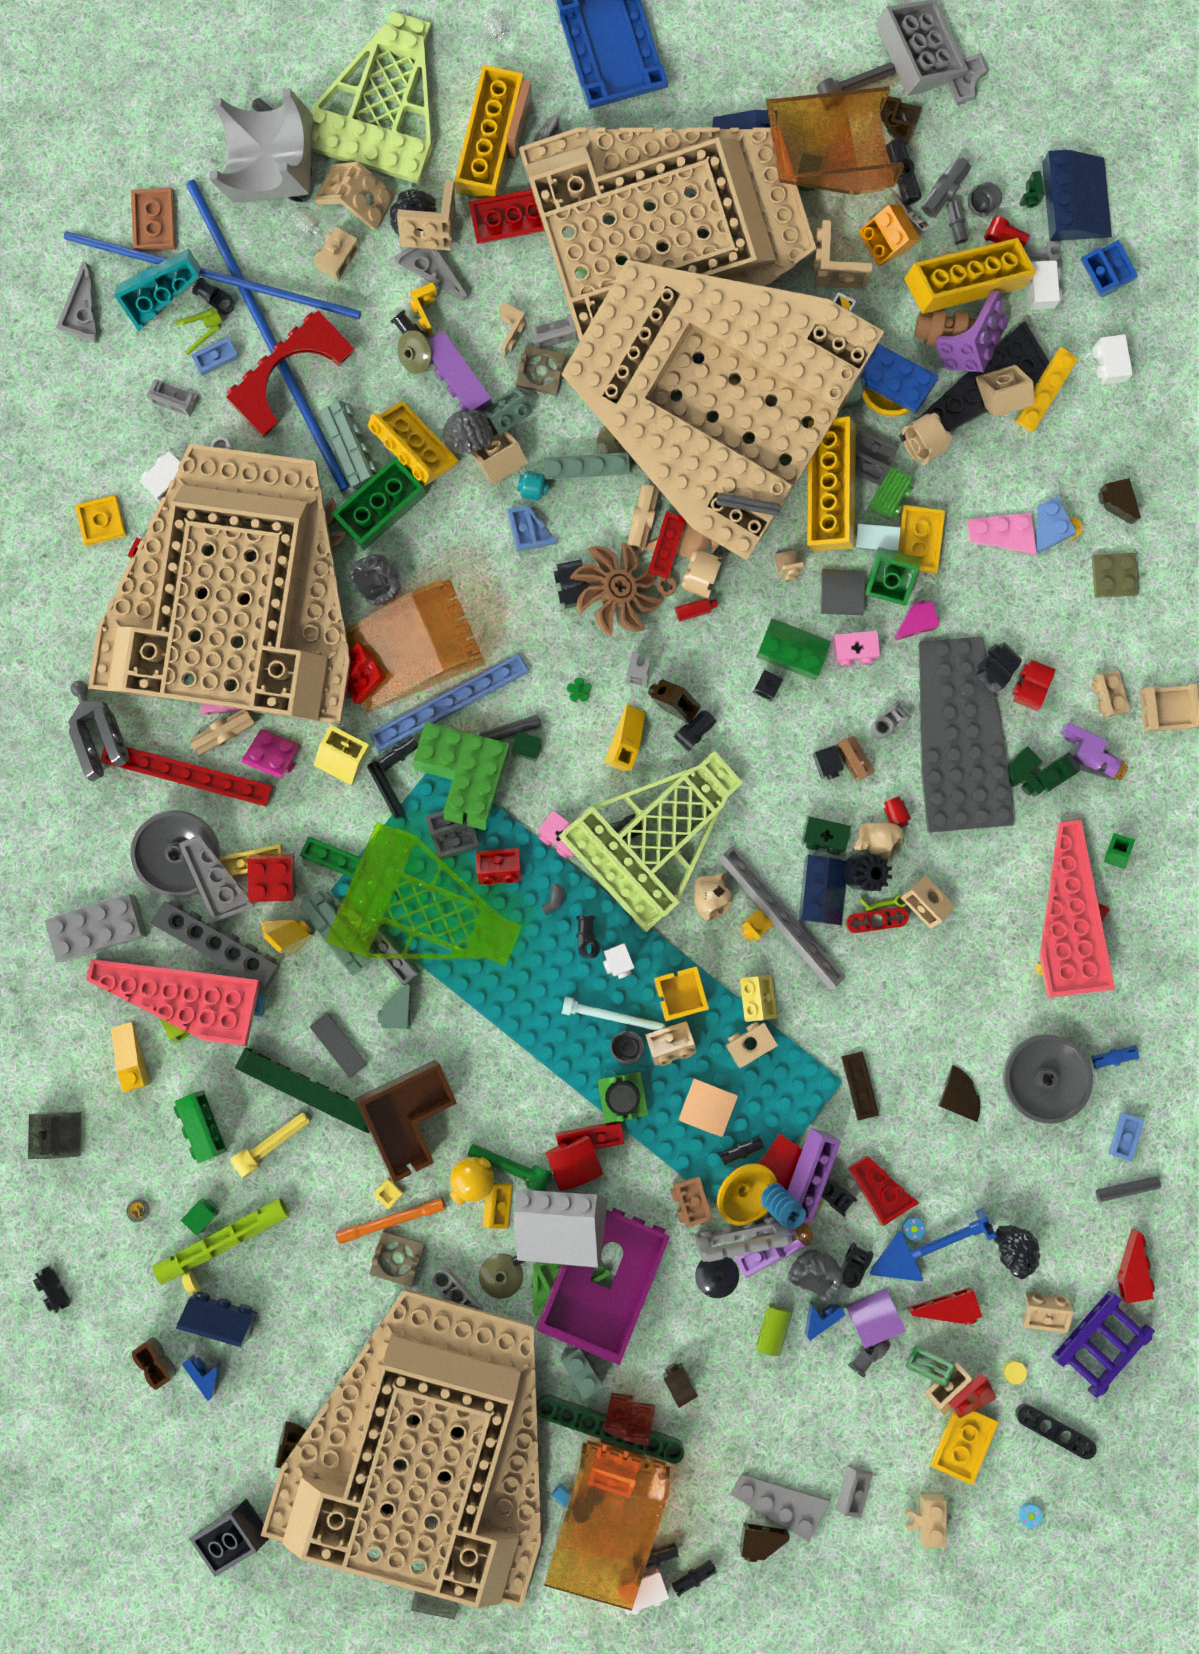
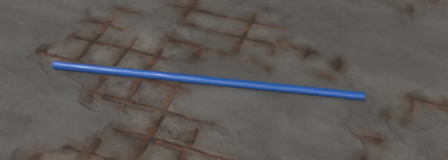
M68 231L64 232V239L153 264H159L167 260V258ZM200 267L199 276L356 319L361 317V311Z

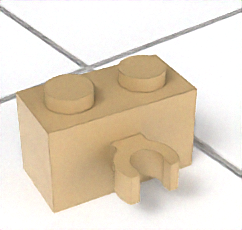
M335 227L333 232L328 233L323 248L319 249L315 254L314 262L317 270L339 282L360 248L358 239Z
M958 1362L954 1364L956 1370L955 1372L953 1371L952 1379H949L947 1388L935 1382L925 1392L928 1399L943 1415H946L951 1410L949 1402L973 1381L971 1376ZM935 1363V1364H934L936 1367H938V1368H940V1369L943 1370V1368H942V1366H941L940 1364H938V1363ZM940 1374L935 1375L941 1379L944 1378V1376Z
M919 1493V1513L911 1509L905 1510L906 1516L914 1517L912 1522H905V1527L913 1530L919 1526V1540L924 1548H947V1501L941 1493Z

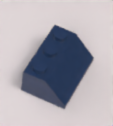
M805 856L798 921L842 926L846 886L843 878V866L846 861L822 856Z
M197 1292V1294L189 1297L176 1329L242 1347L250 1338L257 1312L252 1311L253 1307L240 1304L238 1307L231 1305V1301L228 1299L219 1298L217 1301L211 1299L207 1293Z

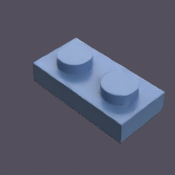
M229 337L191 354L202 376L239 358Z
M1121 1112L1108 1154L1132 1162L1144 1119Z

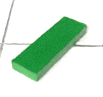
M309 836L299 855L302 858L358 881L367 863V860Z

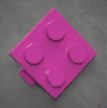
M260 729L243 756L242 763L282 779L284 774L291 773L296 765L293 760L295 754L299 751L300 744Z

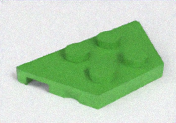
M538 1262L533 1264V1312L535 1316L540 1314L560 1264ZM600 1265V1268L594 1269L590 1281L597 1283L611 1275V1273Z

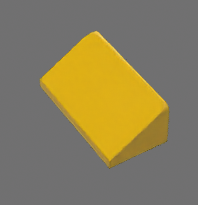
M494 1182L491 1192L485 1197L482 1226L489 1229H508L513 1184Z

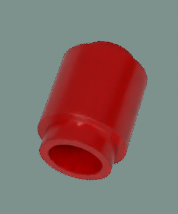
M900 796L884 802L885 808L883 809L889 823L896 824L901 828L909 825L908 821L911 820L904 800L901 801Z

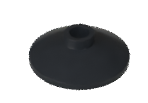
M728 1257L711 1262H703L701 1260L695 1272L696 1284L701 1292L708 1297H726L737 1287L739 1281L737 1265ZM717 1273L722 1275L719 1281L714 1280V1275Z

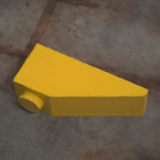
M133 1022L111 1028L116 1070L122 1092L150 1085Z

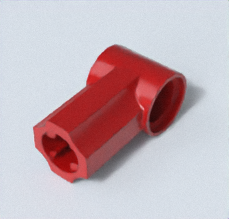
M995 216L986 231L984 239L987 242L990 240L998 243L1018 238L1024 248L1030 234L1010 226L1007 219Z

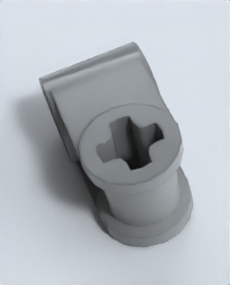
M897 701L873 722L870 728L871 734L877 739H883L896 728L901 727L912 716L907 715L900 706V702ZM879 723L886 727L885 733L878 730L877 725Z

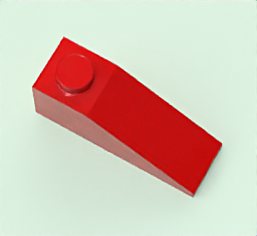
M970 1287L907 1307L908 1312L912 1316L959 1324L964 1323L965 1325L974 1324L978 1318L982 1317L975 1292Z

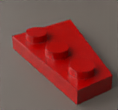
M868 1156L863 1157L848 1167L881 1226L888 1224L919 1204L915 1198H912L904 1188L892 1180Z

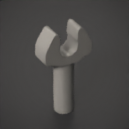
M1049 241L1044 249L1025 250L1029 258L1059 261L1062 255H1053L1050 250H1059L1061 247L1055 241Z

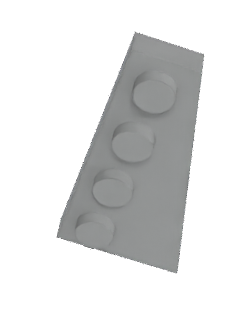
M741 1473L731 1491V1495L808 1542L831 1503L830 1499L814 1496L810 1493L794 1490L790 1487L774 1484Z

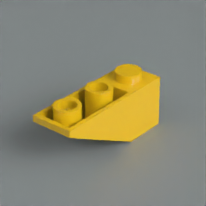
M626 704L604 760L605 764L620 771L632 770L640 748L646 712Z

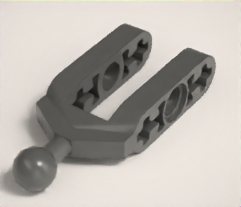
M77 680L72 683L70 689L71 693L78 697L80 704L68 721L70 726L69 734L84 775L88 780L94 782L104 776V771L85 722L95 717L108 756L115 766L120 767L129 762L130 757L116 718L109 709L108 704L88 701L86 696L88 691L87 684Z

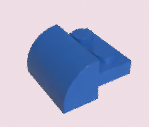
M1119 240L1102 249L1100 247L1080 259L1100 297L1116 292L1118 288L1138 277Z

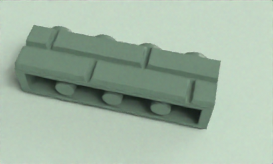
M338 400L320 410L319 413L351 488L359 490L379 472V468L375 461L371 460L369 455L371 449L367 442L363 441L361 436L363 430L354 420L355 411L349 403Z
M629 453L544 458L545 479L630 474Z
M318 891L299 907L349 973L354 976L375 960L372 956L374 951L367 943L363 945L359 940L361 934L354 926L349 927L346 923L348 917L341 909L336 910L333 906L335 900L328 892L324 894L322 891Z

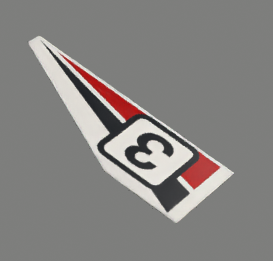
M890 189L908 217L922 231L931 228L907 204H903L902 199Z

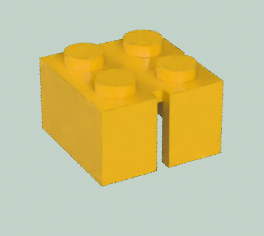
M697 966L678 971L676 977L674 973L653 978L658 997H663L664 999L660 1001L665 1021L709 1009Z

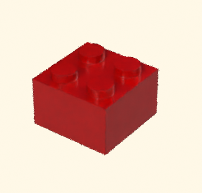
M251 854L247 858L249 902L293 901L295 899V854Z

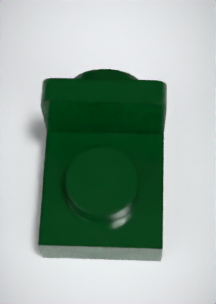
M1041 171L1032 172L1029 180L1026 181V193L1023 194L1019 202L1020 206L1033 208L1041 203L1045 195Z

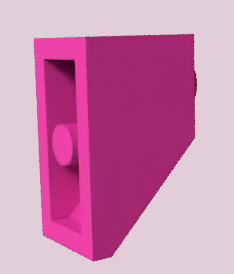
M925 600L913 603L894 636L895 641L932 631L939 627L940 624L933 602L926 603Z

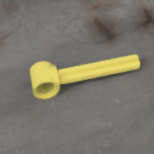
M300 1113L252 1150L245 1148L232 1157L230 1161L240 1176L244 1178L259 1167L260 1159L309 1124V1118L305 1113Z

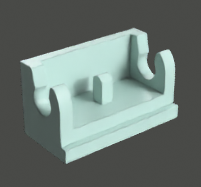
M867 524L855 525V548L878 549L880 547L891 551H898L900 527Z

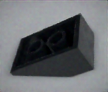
M246 1498L219 1516L189 1540L215 1577L256 1553L270 1538L261 1536L264 1523Z

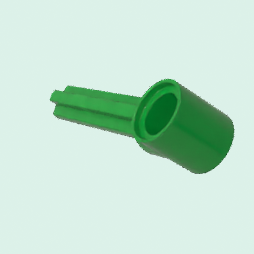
M472 1144L468 1151L469 1157L485 1158L491 1163L492 1167L525 1180V1185L535 1191H545L552 1176V1172L543 1170L539 1166L534 1165L532 1169L475 1144Z

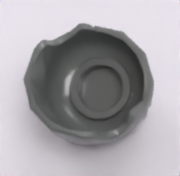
M991 182L977 185L968 195V207L974 215L979 217L989 216L999 208L1002 202V192L997 185ZM985 202L984 208H980L981 205Z
M622 1031L613 1036L610 1044L612 1056L623 1064H632L638 1061L643 1056L645 1048L642 1038L636 1032Z

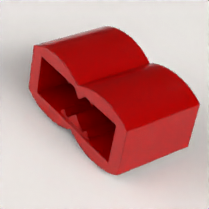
M1034 660L1024 664L1019 674L1022 676L1020 684L1016 683L1012 691V695L1015 696L1013 702L1038 711L1045 700L1056 669Z

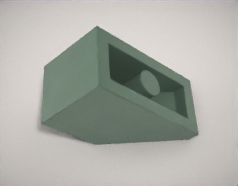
M404 985L382 1005V1010L378 1011V1023H381V1028H410L412 985Z

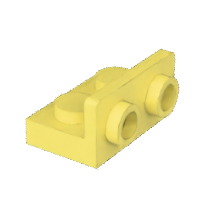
M772 975L741 978L740 985L745 1021L777 1018Z

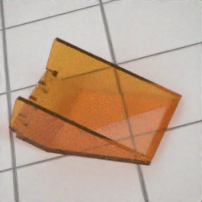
M890 87L767 99L766 107L779 182L850 195L881 192L885 188L894 187L904 168L903 162L888 164L886 150H881L885 149L883 131H875L882 129L879 113H881L890 93Z
M450 578L444 581L440 579L415 589L346 628L349 652L358 642L362 643L375 658L386 676V679L363 702L366 713L485 665L475 638L466 640V638L473 635L467 618L458 621V618L465 615L459 599L449 600L457 595Z
M587 1440V1443L583 1442L572 1474L544 1586L632 1611L669 1495L670 1467L665 1466L666 1462L650 1458L649 1464L645 1463V1456L628 1452L626 1458L624 1457V1450L607 1446L606 1450L602 1451L603 1444Z

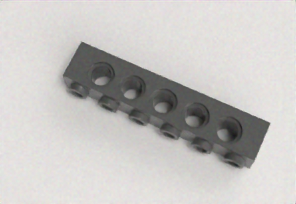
M172 900L171 903L167 901L162 903L151 922L152 925L244 978L259 980L260 987L268 988L280 968V965L276 963L277 959L267 953L265 956L257 952L258 948L254 945L247 943L245 946L238 942L240 939L238 936L231 932H228L227 935L220 931L221 927L211 921L208 924L201 920L203 916L192 910L190 913L182 910L184 905L175 900ZM179 916L184 918V924L181 927L176 925V919ZM198 926L203 929V934L200 938H196L194 935V930ZM216 937H219L222 941V945L218 949H215L213 946V940ZM237 947L241 955L235 960L232 958L231 952ZM254 958L259 961V968L255 971L250 967V962Z

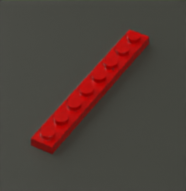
M104 746L100 762L115 766ZM129 747L126 748L130 760L119 767L265 807L268 806L273 789L271 785Z

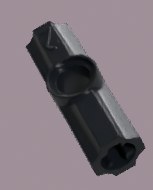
M895 139L888 143L885 149L893 170V180L898 185L903 204L912 205L922 198L914 174L915 165L909 159L904 140Z

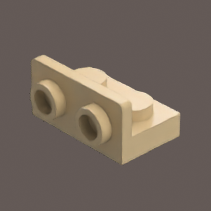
M1119 670L1106 674L1101 673L1093 677L1091 682L1092 690L1098 695L1097 708L1104 718L1130 712Z
M687 1021L645 1035L655 1066H665L673 1060L679 1058L686 1059L696 1053L695 1043Z
M1026 1292L1025 1299L1027 1305L1022 1321L1024 1328L1068 1333L1074 1313L1069 1298L1060 1295L1051 1296Z

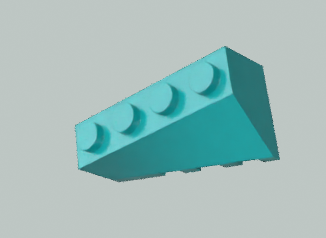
M188 248L116 285L114 296L139 331L164 306L166 307L174 297L183 292L199 277L200 265Z

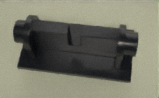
M50 1266L41 1270L43 1275L34 1274L36 1279L32 1281L38 1292L43 1290L46 1296L43 1302L49 1312L53 1310L54 1313H57V1307L60 1306L61 1309H64L70 1305L68 1302L70 1299L63 1287L55 1291L53 1289V1286L60 1283L54 1269L51 1270Z

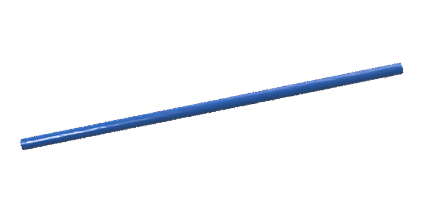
M189 180L186 186L231 275L245 279L196 181ZM238 287L272 354L274 352L273 347L277 344V341L251 290ZM284 359L277 366L340 491L343 492L349 489L350 486L286 359Z

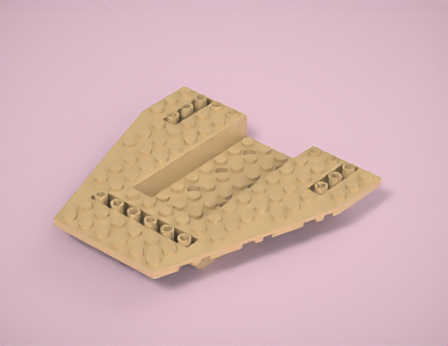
M578 127L519 147L579 342L624 266L616 263V259L619 256H625L630 261L768 287L816 251L815 242L779 128L653 129L619 127V129H606L605 127H597V129H587V127ZM687 189H694L697 194L693 198H688L684 194ZM647 202H653L656 208L653 211H646L644 205ZM611 215L615 218L613 224L607 225L603 222L604 217ZM569 228L575 232L571 238H565L562 235L563 231ZM701 229H706L709 232V236L702 239L698 237L697 232ZM664 242L669 248L665 252H660L656 247L659 243ZM584 269L587 271V275L585 278L579 279L575 276L576 271Z
M627 260L561 375L692 529L748 561L757 544L769 530L777 516L718 505V494L725 493L778 503L782 509L859 381L873 351L884 335V331L826 298ZM697 353H702L705 356L701 364L693 362V356ZM734 374L741 377L738 385H731L729 383V378ZM676 390L683 393L682 399L676 402L673 401L671 394ZM768 396H775L778 399L775 406L769 407L766 405L765 400ZM710 412H717L719 414L718 420L714 423L707 420V415ZM811 417L814 420V425L811 428H805L802 425L804 418ZM745 434H754L755 441L752 444H746L743 441ZM784 454L790 455L792 458L791 463L787 466L779 462L780 457Z
M189 444L174 479L170 481L167 487L169 489L165 497H162L147 527L149 529L145 537L140 541L134 558L132 557L117 586L118 590L113 600L107 606L108 610L104 618H101L98 624L88 688L170 701L175 699L245 709L261 714L342 725L351 658L317 462ZM208 545L214 547V552L211 556H205L204 549ZM250 551H255L257 554L253 562L246 560V555ZM201 588H206L208 592L204 599H199L197 596ZM243 594H249L250 601L246 605H241L240 597ZM194 631L201 633V638L197 642L191 640V634ZM236 637L243 638L244 642L240 648H235L233 645ZM192 673L194 675V682L191 685H186L184 678L187 674ZM234 679L237 682V687L234 691H228L227 682Z
M404 1288L281 1466L261 1536L281 1541L286 1548L301 1560L476 1608L497 1605L501 1602L522 1608L541 1544L534 1325ZM415 1414L420 1418V1422L416 1425H411L407 1421L408 1416ZM454 1427H461L464 1430V1434L461 1437H455L452 1435L451 1430ZM398 1459H403L406 1461L407 1466L404 1469H398L395 1467L394 1462ZM443 1471L450 1473V1480L446 1482L441 1481L438 1477L439 1473ZM384 1504H391L394 1511L386 1514L381 1510V1507ZM429 1516H434L437 1518L438 1523L434 1526H429L425 1519ZM375 1548L380 1551L381 1555L378 1558H371L368 1551ZM415 1561H422L425 1567L422 1570H415L412 1564Z

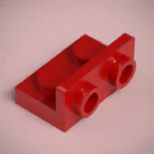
M519 848L476 851L478 884H512L521 881Z

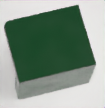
M517 732L511 753L512 755L537 762L543 741L541 738Z

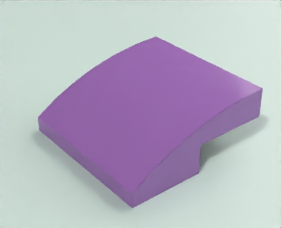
M886 1289L846 1306L864 1349L906 1332Z

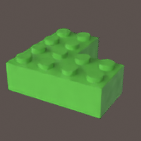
M429 722L425 723L414 757V770L453 780L443 810L444 820L463 825L464 813H466L467 826L486 831L508 758L509 743Z

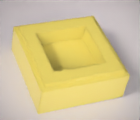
M388 1178L373 1195L389 1210L404 1192Z

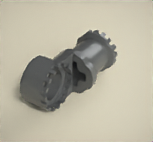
M884 1340L875 1344L874 1347L870 1346L868 1351L860 1347V1353L853 1363L850 1362L848 1366L865 1378V1372L872 1362L883 1358L889 1350L891 1343Z

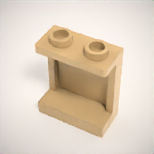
M1197 683L1188 686L1166 688L1145 687L1139 691L1144 733L1199 727V689H1197Z

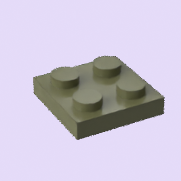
M1136 553L1097 554L1092 556L1094 598L1139 595Z

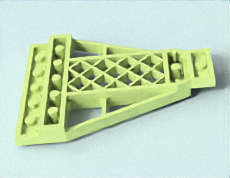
M394 11L391 12L387 25H384L312 106V152L348 163L360 162L367 169L419 184L423 170L426 168L432 152L425 43L431 29L430 22ZM369 56L360 84L358 86L345 84L348 78ZM389 56L393 63L382 68L379 61ZM393 56H396V57H399V58H402V59H400V60H398V61H395V59L393 58ZM409 62L412 70L402 74L399 66ZM377 63L380 70L372 73ZM396 68L399 76L389 80L386 73ZM421 69L424 107L410 103ZM383 74L386 82L376 87L372 79ZM370 81L373 86V89L366 92ZM403 81L406 88L395 92L392 85ZM390 87L393 94L383 99L379 91ZM338 90L355 95L350 113L347 116L322 109ZM376 93L380 101L369 105L366 98ZM396 99L399 107L389 111L386 103ZM364 100L367 107L360 110L362 101ZM383 105L387 113L376 118L373 110ZM407 111L425 116L426 140L399 133ZM368 112L371 113L373 120L367 123L361 121L360 116ZM390 118L393 125L388 128H382L379 122Z
M713 751L698 766L590 806L558 837L644 932H647L680 903L679 899L720 810L724 807L727 798L743 782L716 751ZM667 782L669 784L643 810H640L629 798L631 795ZM677 789H688V802L677 801ZM673 791V801H663ZM692 795L698 800V802H692ZM624 799L634 810L636 816L617 833L598 813L597 808ZM662 803L673 804L672 816H662ZM677 804H687V817H676ZM658 805L657 816L647 815ZM692 805H702V818L691 817ZM646 818H657V831H646ZM661 819H672V832L661 831ZM676 819L687 820L686 832H676ZM642 820V830H631ZM691 820H700L691 828ZM705 825L706 828L688 864L679 854L678 850ZM631 833H642L641 846L630 845ZM646 833L657 834L656 846H645ZM627 834L625 842L622 838ZM661 834H671V847H660ZM676 835H684V836L676 843ZM631 848H641V859ZM645 849H656V862L645 861ZM660 849H667L668 851L660 858ZM673 855L686 868L674 896L654 875ZM645 864L653 865L650 868H648Z

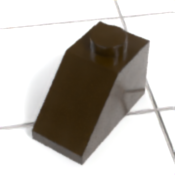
M1130 478L1106 483L1099 489L1098 499L1101 504H1104L1105 510L1129 524H1135L1141 519Z
M673 1363L665 1369L666 1373L663 1374V1378L678 1408L698 1397L696 1386L682 1363L679 1365Z
M743 1523L740 1543L741 1557H744L749 1562L764 1561L789 1541L790 1535L788 1530Z

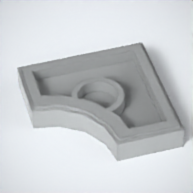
M981 53L965 58L964 62L969 71L947 82L956 105L976 98V83L988 73Z

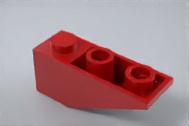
M1135 1229L1130 1231L1117 1276L1121 1300L1126 1303L1154 1299L1153 1292L1155 1291L1154 1282L1150 1278L1148 1271L1151 1268L1150 1261L1145 1256L1146 1240L1144 1235Z

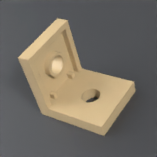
M360 162L332 164L314 201L320 205L342 204L369 228L376 230L395 194ZM367 193L371 196V203L369 205L365 199Z
M445 180L441 213L398 209L397 220L401 247L451 250L456 215L454 181Z
M823 220L821 228H817L816 238H814L816 252L815 258H813L812 271H816L815 286L865 289L872 272V263L830 261L831 220Z

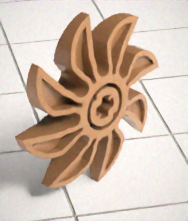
M624 542L621 544L619 568L617 556L611 550L602 546L589 547L588 551L600 567L596 564H586L576 569L570 579L596 585L589 586L579 595L577 600L579 615L593 602L600 600L602 606L595 612L597 625L605 634L612 636L615 610L617 622L624 629L632 632L644 631L646 628L634 611L639 614L650 613L661 605L663 599L648 597L638 592L646 591L656 580V575L649 574L647 569L638 578L632 576L631 573L638 567V557L635 551Z

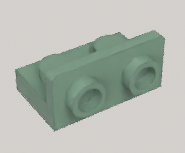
M514 388L482 409L481 412L488 417L497 434L501 435L531 415L533 410L526 396Z

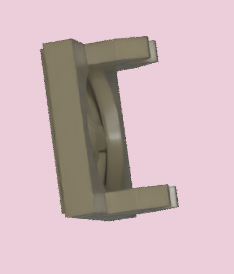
M525 345L524 353L521 354V362H519L516 387L557 396L566 354ZM541 356L540 363L535 366L527 365L532 358ZM548 358H551L557 368L555 371L549 370V367L546 365ZM538 366L547 368L545 376L539 377L536 375L535 370ZM525 371L534 374L536 377L535 384L530 382ZM547 377L554 378L551 383L541 385L543 379Z
M383 1230L375 1249L369 1275L412 1287L425 1243ZM399 1242L396 1250L392 1252L383 1250L388 1244ZM405 1244L412 1250L414 1259L406 1257L403 1252ZM395 1252L402 1253L404 1257L403 1262L399 1265H395L391 1261V1256ZM380 1257L389 1260L391 1264L389 1273L382 1267ZM404 1264L411 1266V1269L405 1274L396 1275L398 1267Z

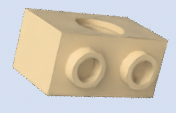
M926 875L916 881L901 897L930 929L941 923L956 907Z
M756 1021L747 1026V1032L742 1035L737 1032L727 1038L729 1042L725 1046L738 1068H742L778 1046L765 1023L759 1024ZM748 1037H753L756 1042L755 1047L748 1050L744 1042Z

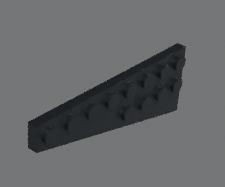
M1026 321L1022 322L995 347L992 359L989 360L984 372L968 371L920 417L925 414L936 413L945 431L951 432L987 413L988 410L984 405L976 377L1009 366H1018L1033 381V387H1035L1050 362ZM900 433L899 437L903 442L906 440L905 434L902 435Z

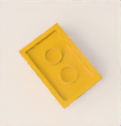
M903 505L899 526V547L896 552L920 558L918 572L937 574L945 510Z
M976 1410L960 1419L952 1411L930 1465L973 1485L999 1422Z

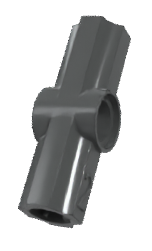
M957 157L947 172L939 177L931 194L921 207L924 214L930 218H936L947 201L950 202L952 195L956 194L960 183L971 169L968 160L963 157Z

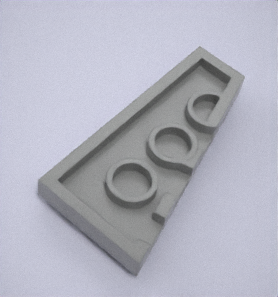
M201 835L179 842V846L213 923L254 907L253 902H249L247 894Z

